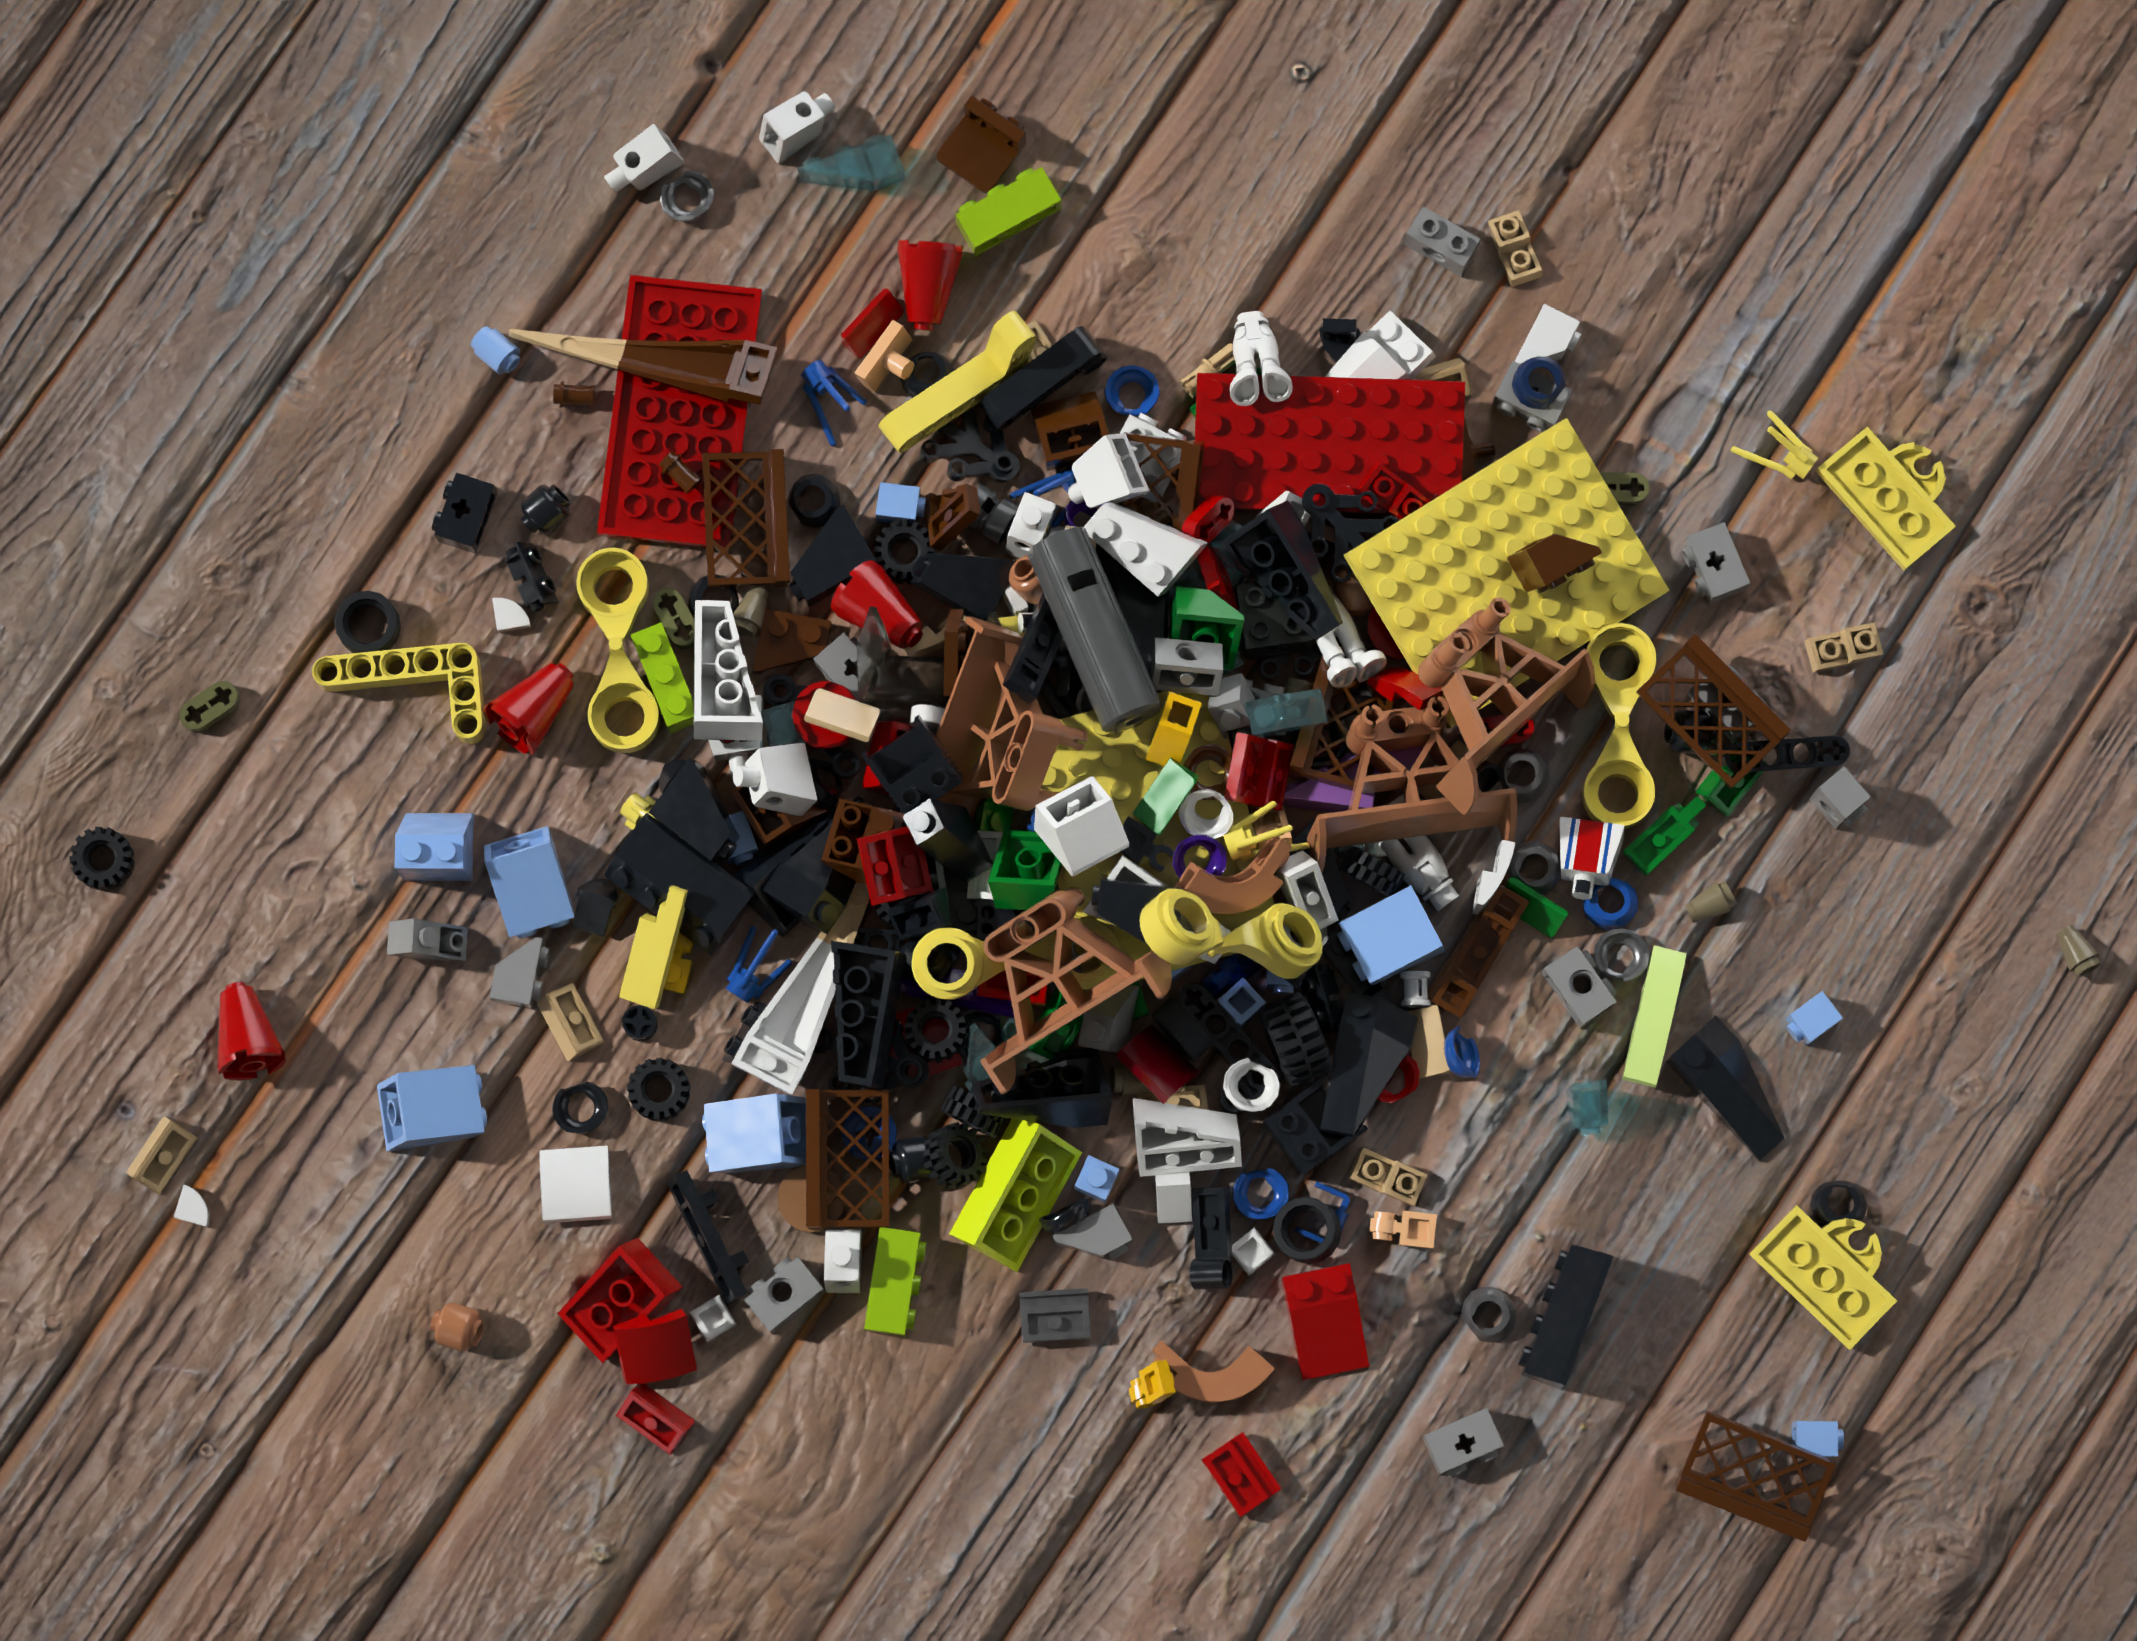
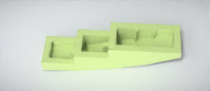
M1653 946L1637 1016L1633 1025L1622 1080L1656 1088L1687 953Z

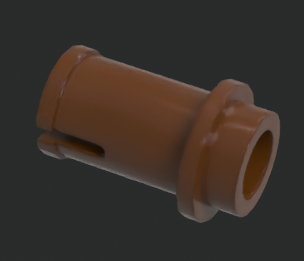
M561 381V384H554L553 404H560V408H564V404L594 406L595 385H565V381Z
M672 451L660 462L661 473L663 475L668 474L686 494H689L700 484L702 479L681 460L683 457L681 454L676 455Z

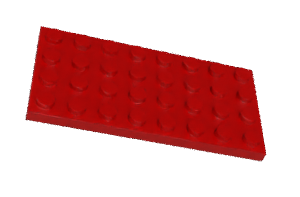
M630 275L622 340H748L756 342L762 289ZM618 369L597 535L706 548L702 453L743 452L749 402L732 398L726 402ZM672 451L676 455L681 454L683 456L681 460L702 479L700 484L689 494H686L668 474L663 475L661 473L662 468L659 464ZM723 461L710 462V474L720 483L733 471ZM741 461L731 462L737 466ZM737 474L724 486L736 498L740 478ZM710 481L712 493L717 487ZM721 491L711 499L712 507L721 516L734 504ZM736 508L726 518L732 526H734ZM712 515L713 526L718 521V519ZM721 523L713 532V540L724 549L732 541L733 533Z
M1197 373L1195 440L1205 441L1198 506L1207 497L1216 494L1230 498L1234 504V509L1263 510L1285 491H1289L1302 498L1305 490L1314 484L1327 485L1334 494L1360 495L1362 491L1357 487L1377 461L1418 490L1430 501L1462 482L1466 381L1289 376L1293 386L1291 395L1284 401L1273 402L1264 393L1262 375H1257L1259 381L1257 400L1249 406H1240L1233 402L1229 392L1230 384L1236 374ZM1317 494L1313 497V502L1317 506H1323L1325 498ZM1364 496L1360 500L1361 505L1365 508H1369L1373 504L1372 499L1368 496ZM1379 504L1376 505L1374 510L1368 512L1391 514ZM1336 508L1339 512L1364 513L1358 508Z

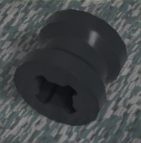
M635 1005L624 1013L622 1026L631 1039L642 1042L651 1039L656 1034L658 1021L653 1011L648 1007Z

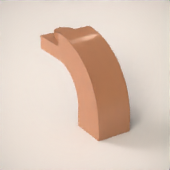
M1279 836L1268 839L1250 865L1243 871L1231 876L1213 875L1191 861L1174 887H1182L1184 891L1198 896L1212 913L1234 914L1250 910L1268 900L1284 883L1274 873L1286 864L1292 846Z
M1162 1340L1152 1350V1353L1156 1356L1152 1362L1167 1360L1170 1372L1173 1371L1176 1374L1174 1377L1175 1391L1186 1398L1204 1403H1224L1244 1397L1259 1387L1275 1369L1251 1346H1248L1233 1364L1217 1372H1203L1191 1367Z

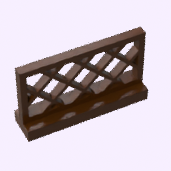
M1124 432L1129 443L1130 441L1141 442L1151 453V455L1139 463V467L1154 457L1166 473L1151 483L1142 472L1149 490L1162 505L1150 516H1147L1136 502L1143 495L1128 499L1129 502L1123 507L1127 508L1132 505L1139 514L1150 519L1165 509L1173 520L1172 528L1181 532L1186 518L1198 507L1205 441H1186ZM1151 444L1162 446L1155 450ZM1167 446L1181 448L1180 462L1172 469H1169L1158 454ZM1177 468H1179L1178 479L1173 474ZM1169 476L1176 485L1177 490L1176 495L1168 502H1165L1154 486ZM1175 501L1173 512L1169 505ZM1110 554L1108 555V559H1113ZM1190 566L1180 578H1185L1190 573Z
M770 449L769 452L702 453L708 587L757 585L787 587L790 582L784 449ZM762 460L763 473L755 482L740 470L747 461ZM723 461L733 471L720 483L710 474V462ZM731 461H741V462L736 466V465L733 464ZM735 474L750 486L739 499L724 487ZM762 480L763 490L759 486H757ZM710 481L717 487L712 493ZM753 489L764 499V507L756 515L742 503ZM719 491L723 492L734 503L723 516L711 504V499ZM737 506L752 519L740 532L726 520ZM764 512H765V523L762 522V521L759 519V517H760ZM712 515L718 519V521L713 526ZM721 523L735 535V538L724 549L713 540V532ZM754 523L758 524L766 532V539L758 548L743 536ZM739 539L753 551L742 565L727 553ZM765 546L767 557L761 552ZM714 548L719 552L718 556L715 559ZM757 555L767 564L768 577H754L745 567ZM723 556L737 568L729 578H715L714 565ZM740 572L746 576L735 578Z
M1696 634L1636 691V694L1730 789L1748 774L1772 749L1782 742L1791 731ZM1683 656L1694 665V679L1674 678V666ZM1670 670V678H1662ZM1699 671H1700L1707 679H1698ZM1655 683H1670V702H1656L1647 691ZM1674 683L1694 684V702H1674ZM1698 684H1713L1718 689V703L1698 702ZM1722 694L1731 703H1722ZM1662 707H1670V715ZM1674 707H1694V726H1680L1674 720ZM1698 707L1718 708V726H1698ZM1722 708H1737L1742 713V727H1723ZM1746 719H1747L1754 727H1746ZM1686 731H1694V740ZM1698 731H1718V750H1703L1698 745ZM1722 732H1742V751L1722 750ZM1746 732H1760L1769 743L1761 751H1746ZM1709 755H1718V762L1716 763ZM1722 755L1742 756V769L1733 778L1722 769ZM1746 756H1755L1746 764Z
M1322 655L1290 763L1288 778L1301 781L1302 777L1353 791L1355 781L1350 780L1344 770L1359 763L1361 754L1353 752L1354 758L1339 764L1332 750L1346 744L1348 732L1341 721L1354 714L1357 716L1361 715L1362 710L1366 706H1371L1375 703L1382 711L1392 710L1394 701L1391 702L1387 699L1385 706L1382 701L1385 697L1378 694L1374 688L1367 684L1368 680L1363 682L1356 680L1349 686L1334 691L1335 687L1331 685L1327 678L1329 667L1326 665ZM1384 667L1380 672H1382V671H1384V670H1386V669H1388V668H1387V667ZM1365 684L1372 698L1357 705L1349 691ZM1344 694L1352 708L1336 715L1330 705L1331 700ZM1328 713L1331 719L1325 721ZM1335 724L1343 738L1328 745L1322 736V730ZM1320 743L1322 749L1317 751L1318 744ZM1327 754L1335 767L1325 773L1311 769L1313 761ZM1368 764L1366 776L1373 775L1375 768L1371 764Z
M806 1089V1227L808 1229L890 1227L889 1090ZM882 1097V1111L872 1121L858 1109L867 1098ZM827 1098H843L851 1106L838 1122L828 1113ZM848 1098L860 1099L855 1104H853ZM854 1111L868 1123L855 1139L841 1126ZM881 1118L882 1131L875 1125ZM828 1119L834 1124V1126L829 1131ZM837 1128L852 1141L838 1156L828 1147V1137ZM871 1128L882 1137V1146L873 1155L858 1143ZM854 1145L869 1158L855 1173L841 1160ZM881 1152L882 1165L875 1159ZM828 1153L835 1158L829 1165ZM837 1162L852 1175L838 1190L828 1181V1172ZM871 1162L882 1171V1180L873 1189L858 1177ZM856 1179L869 1193L854 1207L841 1193ZM881 1186L882 1199L876 1194ZM828 1187L834 1192V1194L829 1199ZM839 1196L852 1211L843 1220H828V1206ZM873 1196L882 1205V1220H867L858 1210ZM856 1213L862 1220L849 1219Z
M1706 1410L1683 1469H1681L1676 1480V1491L1806 1542L1811 1531V1524L1836 1467V1461ZM1710 1422L1723 1426L1729 1438L1710 1445L1706 1436ZM1731 1430L1740 1434L1733 1436ZM1747 1437L1756 1439L1761 1451L1743 1458L1736 1442ZM1704 1440L1706 1448L1699 1450L1702 1441ZM1763 1443L1771 1445L1772 1447L1766 1449ZM1732 1444L1739 1460L1720 1467L1714 1451ZM1779 1450L1790 1453L1794 1464L1775 1471L1769 1454ZM1707 1453L1710 1454L1716 1467L1715 1470L1706 1474L1691 1469L1695 1458ZM1796 1456L1801 1457L1804 1460L1798 1462ZM1765 1457L1771 1473L1753 1480L1746 1464ZM1811 1463L1826 1467L1822 1479L1809 1484L1801 1467ZM1742 1466L1748 1482L1737 1487L1728 1484L1723 1473ZM1797 1469L1804 1486L1785 1493L1778 1477ZM1719 1475L1721 1481L1714 1479L1712 1477ZM1774 1479L1781 1495L1769 1500L1760 1497L1756 1486ZM1818 1487L1815 1496H1813L1811 1489ZM1752 1488L1754 1494L1747 1492L1745 1490ZM1807 1492L1811 1501L1807 1515L1793 1510L1788 1499ZM1784 1501L1786 1507L1777 1503Z

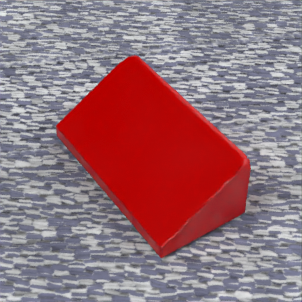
M887 288L883 289L841 333L842 344L857 358H863L876 344L892 320L897 321L904 313L900 304Z
M644 1383L637 1384L631 1390L615 1415L669 1455L674 1453L695 1423L693 1418Z

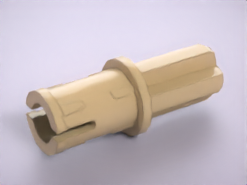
M1233 344L1226 345L1209 360L1204 358L1201 361L1202 364L1197 369L1180 380L1181 386L1192 398L1196 396L1197 373L1222 374L1236 363L1233 356Z

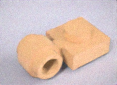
M1375 1211L1374 1218L1370 1219L1369 1232H1372V1239L1392 1241L1393 1235L1400 1233V1246L1434 1249L1437 1214L1402 1211L1401 1222L1394 1220L1395 1213Z

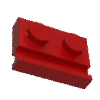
M1206 545L1197 558L1208 590H1211L1240 612L1227 568L1212 548L1209 549V546Z
M1241 1432L1201 1460L1239 1517H1242L1281 1490V1487L1244 1432Z

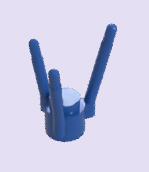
M817 360L802 372L801 377L806 382L802 388L809 396L830 446L833 447L836 445V441L816 396V392L819 395L829 392L846 412L850 410V406L835 389V382L862 405H866L867 400L842 379L832 366L828 368L823 360Z
M1069 466L1060 473L1010 493L1009 497L1015 499L1024 495L1025 492H1033L1035 496H1039L1060 485L1068 493V487L1077 481L1072 467ZM1066 507L1052 522V527H1057L1065 519L1064 511Z
M751 926L735 966L727 978L730 982L725 989L746 1003H749L752 997L758 1000L763 991L792 965L791 960H786L762 983L757 985L760 979L754 975V972L777 937L778 931L776 929L772 930L746 970L745 968L742 969V966L757 930L755 926Z

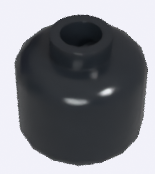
M553 484L550 487L540 485L522 501L521 510L524 516L521 520L533 533L539 530L542 533L550 534L570 516L568 506L571 502L557 486Z
M1677 710L1674 713V720L1680 726H1694V711ZM1698 711V726H1716L1712 724L1711 718L1706 712ZM1665 723L1664 738L1666 743L1670 744L1672 750L1678 753L1696 754ZM1686 731L1694 740V731ZM1698 731V745L1703 750H1708L1710 744H1714L1717 731Z
M918 1135L898 1140L894 1143L892 1151H889V1168L894 1178H899L903 1183H913L931 1178L928 1175L932 1172L931 1167L927 1169L924 1167V1163L930 1161V1157H924V1151L929 1149V1147L924 1146L925 1141L928 1140L925 1136Z

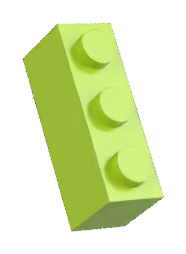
M1042 167L1035 171L1033 168H1029L1021 172L1016 177L1015 182L1007 186L1000 184L992 188L984 199L978 202L971 200L963 204L958 209L959 212L955 214V219L959 230L976 257L1062 209V200Z
M662 622L630 634L670 734L694 725V701Z
M885 1227L879 1228L864 1326L865 1331L906 1337L907 1329L914 1330L916 1310L910 1309L912 1295L919 1296L921 1276L915 1274L917 1261L924 1262L927 1242L921 1241V1233Z

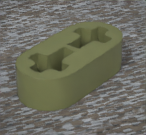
M1600 472L1608 488H1615V490L1610 491L1619 506L1639 505L1646 499L1650 486L1648 480L1639 473ZM1634 481L1637 487L1642 488L1643 491H1639L1637 497H1632L1631 491L1620 490V488H1627Z
M666 587L660 589L653 598V606L668 637L674 646L680 649L692 648L694 646V618L681 594L673 588ZM668 596L670 600H678L674 603L676 615L671 616L667 608H659L663 605L662 598ZM681 620L686 629H693L689 632L690 639L686 641L682 637H675L679 633L675 623Z
M219 681L214 683L181 707L179 713L181 723L189 731L202 732L233 712L240 703V694L229 682ZM220 690L226 693L232 691V694L229 695V704L225 705L223 702H218L211 706V704L219 699L217 693ZM207 707L209 708L200 715L202 719L200 723L197 724L195 721L188 723V720L191 718L190 711L195 708L196 711L200 712Z

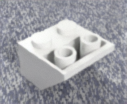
M1093 776L1037 804L1035 807L1034 830L1072 877L1129 847L1128 838L1112 799Z

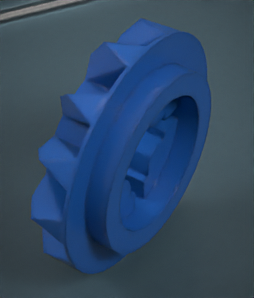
M873 1106L858 1108L871 1121L882 1111V1109ZM854 1111L845 1120L843 1128L855 1139L858 1135H854V1133L863 1131L868 1123ZM889 1115L890 1151L896 1141L897 1131L895 1123ZM882 1118L875 1124L881 1131ZM842 1132V1139L845 1147H847L852 1141ZM880 1135L879 1137H874L871 1148H868V1143H866L864 1137L858 1143L873 1155L882 1146V1137ZM856 1145L849 1150L858 1159L866 1161L869 1159ZM882 1152L875 1158L876 1160L882 1158Z

